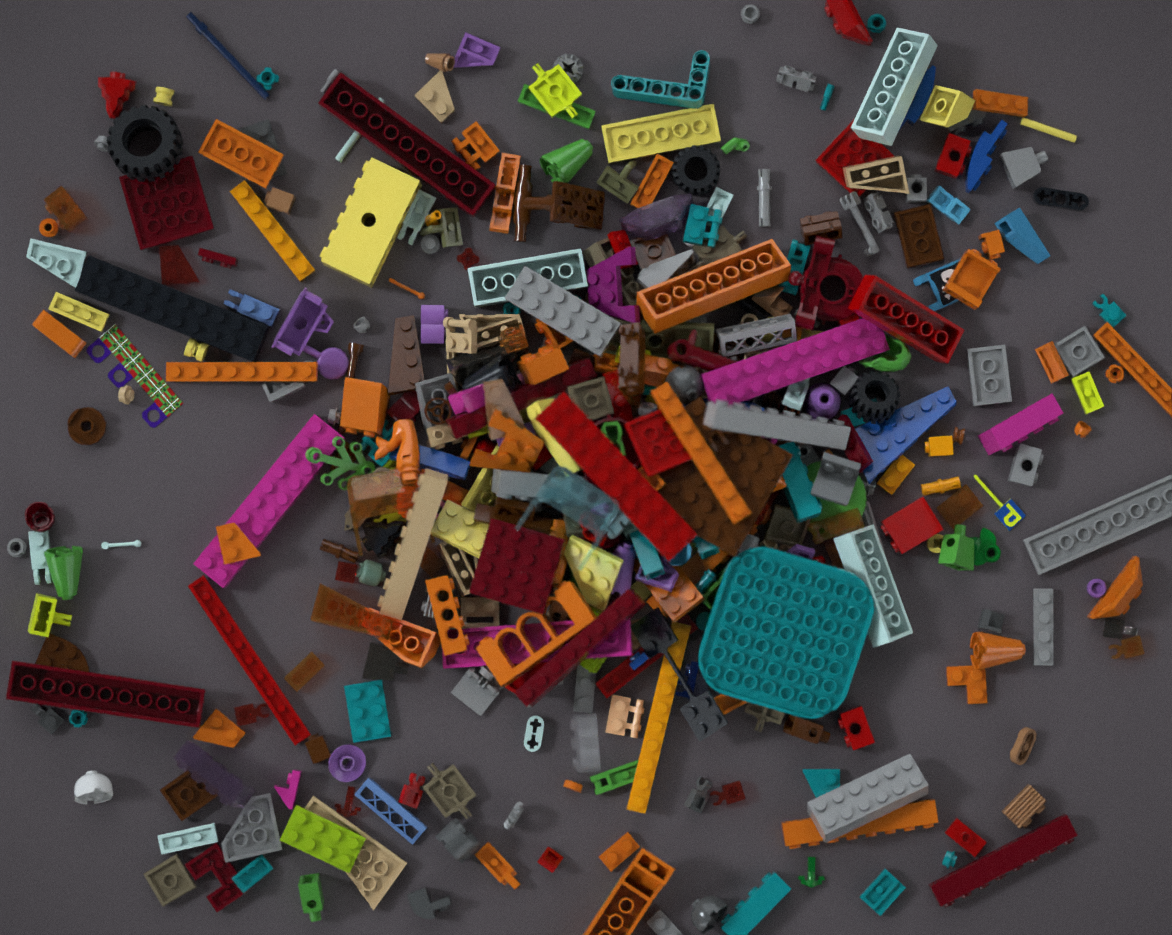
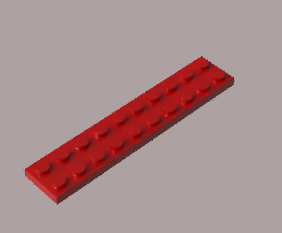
M564 391L535 418L667 561L675 557L697 536L696 532Z

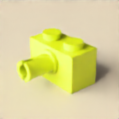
M36 593L27 631L30 634L49 637L53 623L70 627L71 622L67 620H72V615L55 612L57 603L55 597Z

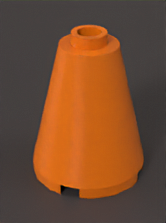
M980 631L974 632L971 636L970 649H973V655H970L972 666L976 670H983L1019 660L1026 652L1025 645L1022 644L1021 640Z

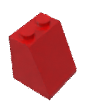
M924 497L916 499L881 521L882 526H880L885 536L889 535L892 540L890 545L895 553L899 551L900 554L907 552L944 530Z

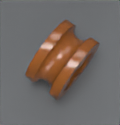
M958 427L954 428L952 435L953 444L955 442H958V445L962 444L965 434L964 428L961 430Z

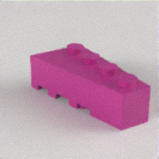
M1050 394L1009 417L1007 420L979 434L978 438L988 455L999 450L1005 452L1013 447V442L1018 441V443H1021L1028 439L1027 434L1031 432L1036 434L1042 431L1044 424L1048 423L1050 426L1059 421L1058 416L1062 415L1063 411L1054 395Z

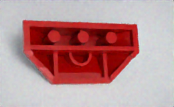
M826 0L824 10L829 18L832 17L835 23L833 28L837 35L841 34L844 39L866 46L872 44L873 40L852 0Z

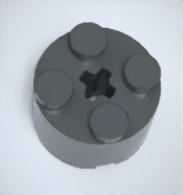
M455 818L435 837L439 842L444 843L443 845L448 852L463 864L479 848L480 843L470 831L466 833L467 830L464 828V825Z

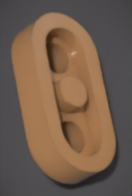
M1024 727L1019 731L1016 742L1010 751L1011 762L1023 765L1027 761L1036 741L1037 734L1035 730Z

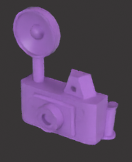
M305 287L278 331L272 348L276 347L289 356L292 353L300 356L302 351L317 359L318 370L322 376L331 380L339 379L348 371L349 359L346 353L336 347H328L319 352L307 345L314 331L328 333L334 321L325 312L328 306L322 302L323 299L309 292Z

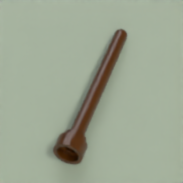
M349 342L348 350L351 356L347 373L348 378H355L358 356L363 353L364 345ZM340 415V421H339V426H338V433H339V434H344V433H345V430L340 426V422H341V415Z

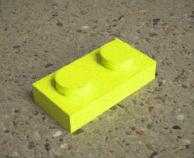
M1090 371L1071 379L1085 414L1104 407Z

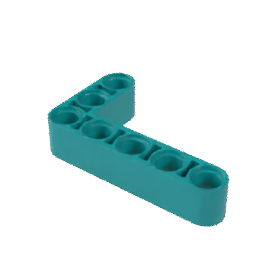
M699 50L693 55L688 84L617 75L611 81L612 93L615 97L621 99L694 109L700 108L705 100L710 72V56L704 50ZM699 60L706 61L704 64L697 63ZM697 77L703 78V80L700 82H697L694 79ZM619 84L624 85L622 89L616 88ZM637 87H642V88H643L642 91H638V92L635 91L634 89L637 88ZM655 90L662 91L660 94L653 93ZM675 92L681 93V95L678 97H675L672 94ZM693 95L700 96L698 99L691 98V96Z

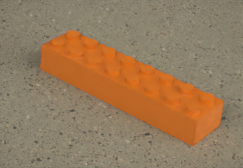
M770 239L637 292L636 305H639V312L654 334L788 281L791 264L774 240Z

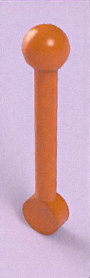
M389 278L388 281L390 283L395 284L411 292L412 294L418 296L420 300H423L425 298V294L423 292L419 293L397 282L396 280Z

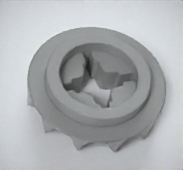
M574 54L559 56L554 62L553 68L559 64L564 70L563 63L568 66L574 64L571 68L574 75L566 72V74L573 83L577 82L583 74L581 60Z
M519 801L515 804L504 823V828L509 830L510 827H514L524 810L522 807L524 803Z

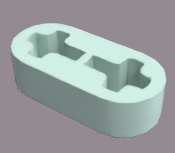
M538 715L531 716L527 721L524 746L530 752L537 751L542 742L544 721ZM537 718L538 722L541 723V727L538 726L535 733L532 732L533 726L530 725V721L533 722ZM532 734L536 735L535 741L538 742V746L535 745L533 749L527 744V741L531 740Z

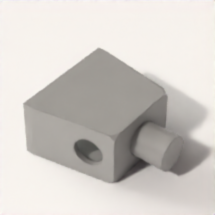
M1032 147L1004 152L999 156L1012 189L1019 187L1042 172L1040 164L1048 162L1045 151L1035 154Z

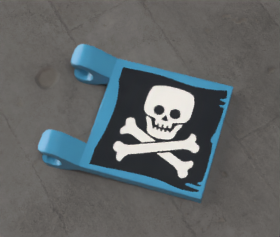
M960 259L916 277L913 280L915 286H919L927 281L929 282L937 300L936 303L927 306L931 310L937 311L959 301L942 290Z

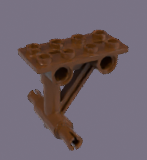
M520 165L519 182L516 184L513 201V222L516 225L515 242H526L527 225L530 224L531 210H547L550 212V222L574 224L576 228L602 229L605 192L554 181L552 195L532 197V166Z

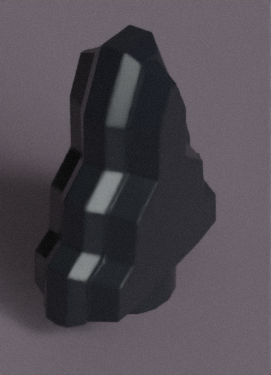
M392 521L388 524L384 522L363 524L365 537L361 539L368 552L373 550L378 559L387 555L388 549L394 546L395 539L400 537L403 526L407 527L405 521Z

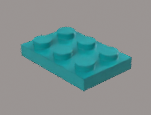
M383 680L345 685L344 690L353 743L391 737Z

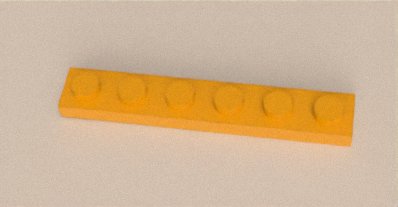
M245 180L230 191L300 282L316 271Z

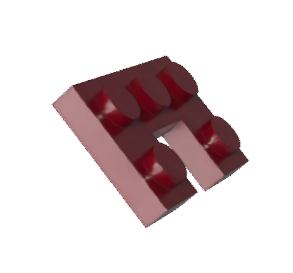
M218 842L185 864L195 881L212 870L221 883V887L206 896L216 912H219L245 894L242 893L231 879L238 872L231 862L225 863L223 851Z

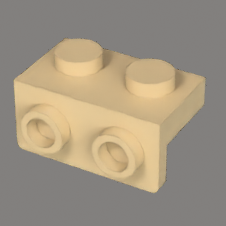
M447 422L426 429L429 438L426 444L429 448L433 447L437 450L444 448V443L450 441L452 445L463 442V437L459 439L453 438Z

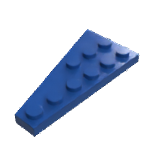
M949 386L895 410L890 419L884 420L883 423L879 424L876 421V424H871V422L855 428L873 460L862 471L868 484L873 482L876 476L884 472L887 466L894 460H897L918 441L920 436L929 431L931 426L938 420H941L957 405Z

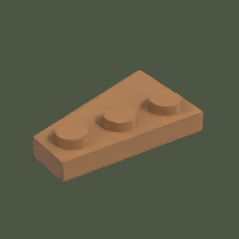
M498 379L483 382L488 425L494 410L497 409L503 417L515 421L514 424L521 429H527L504 381ZM488 426L489 438L491 440L504 438L506 432Z

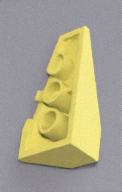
M555 399L538 400L526 408L531 424L565 475L570 477L581 470V467L535 419Z

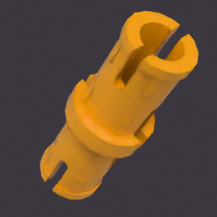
M956 476L921 484L922 495L943 494L945 491L961 488L960 479Z

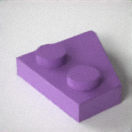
M465 32L454 58V68L494 65L501 47Z

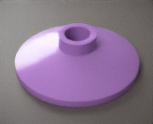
M351 744L342 745L335 749L328 762L331 775L341 782H351L357 779L363 773L366 766V758L363 751ZM347 758L348 762L343 764V760Z

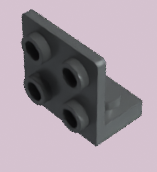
M824 452L811 495L845 507L848 506L861 464Z

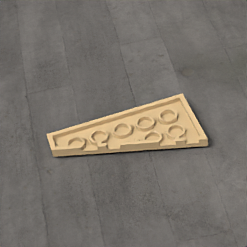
M313 796L305 806V809L366 837L350 873H347V875L374 911L407 862L320 799Z

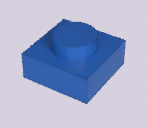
M638 651L630 658L632 662L629 665L635 670L649 658L644 652L640 654Z

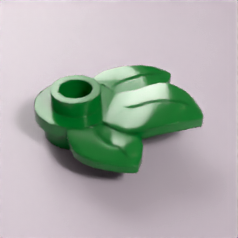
M982 528L980 537H971L974 540V565L980 566L986 562L993 563L1000 558L1001 550L996 545V537L990 530ZM990 549L994 551V556L992 557L988 556V550Z

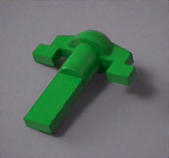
M808 857V880H805V876H798L801 884L810 888L821 885L822 880H825V876H818V880H815V857Z

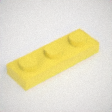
M58 292L55 293L49 306V310L100 332H103L109 318V314Z

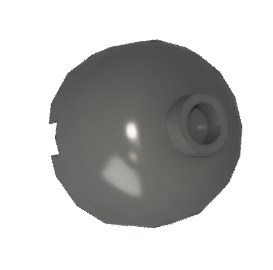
M686 365L684 368L679 366L672 370L665 379V383L668 382L682 405H687L691 401L698 399L703 393L704 385L702 378L693 366Z
M712 895L705 896L703 899L697 898L692 904L691 921L696 929L704 935L714 927L713 924L716 921L719 922L728 909V905Z

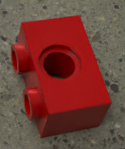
M949 133L934 172L954 179L958 175L962 176L965 169L963 164L964 158L969 157L972 149L969 146L971 141ZM951 152L957 153L959 160L952 161L949 154Z
M862 706L839 713L840 718L837 721L840 729H844L847 735L844 737L847 748L851 747L852 750H856L875 743ZM854 723L860 726V731L857 734H852L850 731V726Z

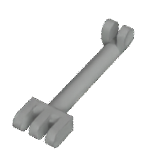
M854 191L841 197L840 203L844 211L850 208L869 245V248L864 250V255L869 257L876 254L880 249L857 207L861 203L858 194Z

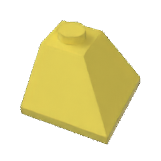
M935 85L919 120L948 128L968 118L975 100L962 91Z

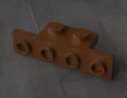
M498 497L496 507L478 503L473 519L475 522L490 524V520L493 518L548 535L550 534L552 519L534 515L536 505Z

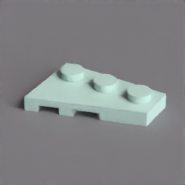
M30 239L26 257L76 288L84 269L87 252Z

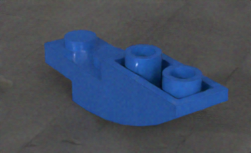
M934 65L930 69L927 68L901 127L906 122L913 126L923 112L934 85L936 71Z
M1001 120L991 135L984 131L978 139L970 156L966 171L965 191L967 193L972 189L976 191L981 184L979 178L982 174L987 175L992 168L990 163L993 159L988 157L987 154L991 155L997 147L994 144L998 138L1001 140L1008 131L1005 129L1007 126L1005 121Z

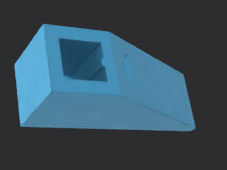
M1021 208L1016 209L994 223L1008 243L1036 264L1050 257L1049 252Z

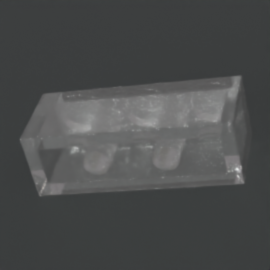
M596 713L573 714V719H570V730L575 732V738H571L572 750L576 749V757H573V769H577V773L601 771Z

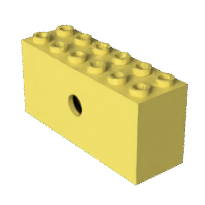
M371 157L370 161L366 160L362 171H364L362 177H358L354 184L355 192L353 196L349 195L345 205L347 207L345 212H341L337 219V229H333L329 235L328 240H330L328 247L324 246L320 254L323 265L370 288L373 287L401 230L402 223L412 202L422 186L420 180ZM372 217L376 219L373 226H364L367 218Z

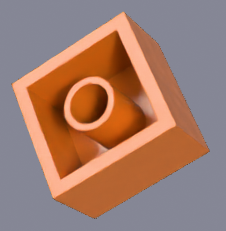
M545 345L539 348L536 354H525L517 362L525 383L532 385L569 369L561 349L553 347V345Z

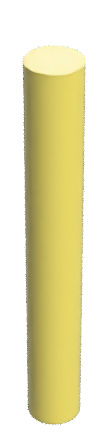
M1024 117L1020 123L1026 127L1075 143L1077 135Z

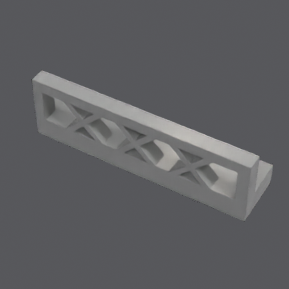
M790 314L716 329V336L720 341L721 355L724 357L797 341L795 320ZM791 329L792 337L782 338L780 336L784 330ZM771 333L774 335L769 342L761 340L765 334ZM752 337L755 339L751 346L742 344L746 338ZM734 341L737 343L732 350L726 351L725 342Z

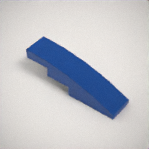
M419 445V469L427 468L447 474L451 478L466 479L470 468V461ZM400 446L390 452L389 458L396 461Z

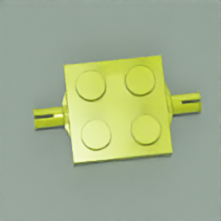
M539 63L536 66L534 65L532 69L539 77L528 87L531 93L551 118L565 110L572 119L575 118L578 113L572 107V104L582 96L580 90L559 64L548 71H544Z

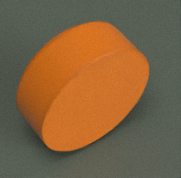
M566 779L563 787L581 793L583 785Z

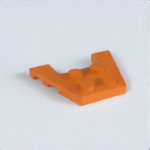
M495 409L488 426L506 432L496 455L476 449L469 466L530 472L543 447L544 441L527 429L519 428L514 424L515 421L510 418L506 419L499 410Z

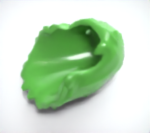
M886 334L885 337L890 350L859 360V364H862L865 368L871 367L881 372H895L907 367L911 360V354L904 342Z

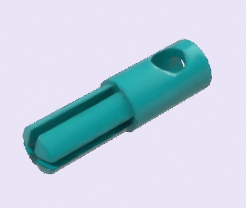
M827 84L820 106L822 111L827 109L835 87L834 85Z

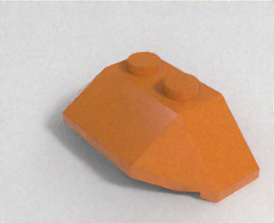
M1133 556L1107 589L1105 595L1101 597L1087 617L1089 619L1120 616L1121 613L1124 615L1129 610L1131 600L1133 598L1136 600L1142 592L1140 588L1143 586L1139 557Z

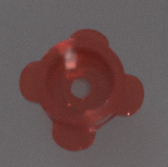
M469 247L461 255L457 256V261L463 264L465 270H468L475 263H479L480 260L479 256H475L472 252L473 250Z

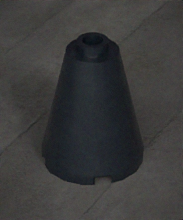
M501 354L465 379L463 390L481 385L483 382L502 379L510 392L518 389L519 383L514 381L517 374L510 359H504L505 354Z

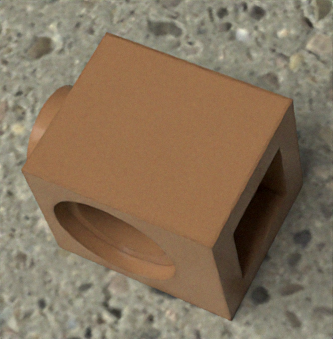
M272 187V190L266 194L265 202H267L266 206L268 208L290 215L296 197L293 194Z

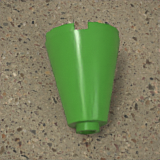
M580 139L542 155L539 162L546 175L550 174L553 177L552 183L554 181L569 183L593 154V146L588 140Z
M60 546L44 551V556L58 597H62V600L73 599V596L77 595L83 548L72 546L71 550L66 548V546Z

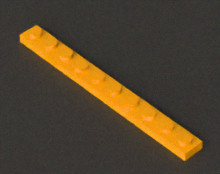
M672 621L671 629L678 641L668 647V652L680 670L691 626ZM665 655L626 808L627 810L644 814L646 813L679 678Z

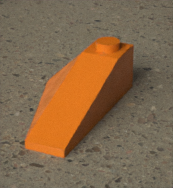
M368 608L361 624L404 662L420 668L424 667L435 656L441 643L437 632L405 620L382 615L380 611Z

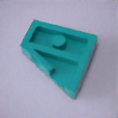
M802 769L816 798L840 787V769Z

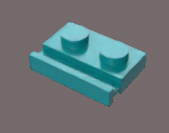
M884 868L859 897L881 916L906 887Z

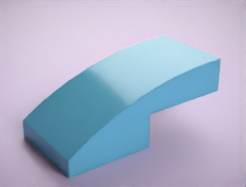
M937 186L927 199L928 203L957 224H960L971 210L941 186Z

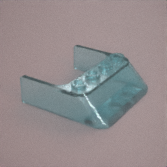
M558 466L551 471L515 529L521 530L537 504L546 502L595 535L594 544L578 567V570L582 572L619 512V504L615 499L567 468Z

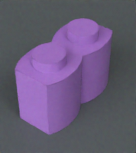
M421 305V344H445L446 328L443 326V320L445 317H448V309H445L444 305Z

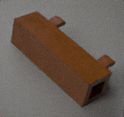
M640 322L619 325V334L621 335L620 366H618L619 388L625 396H636L637 394L644 393L646 331Z

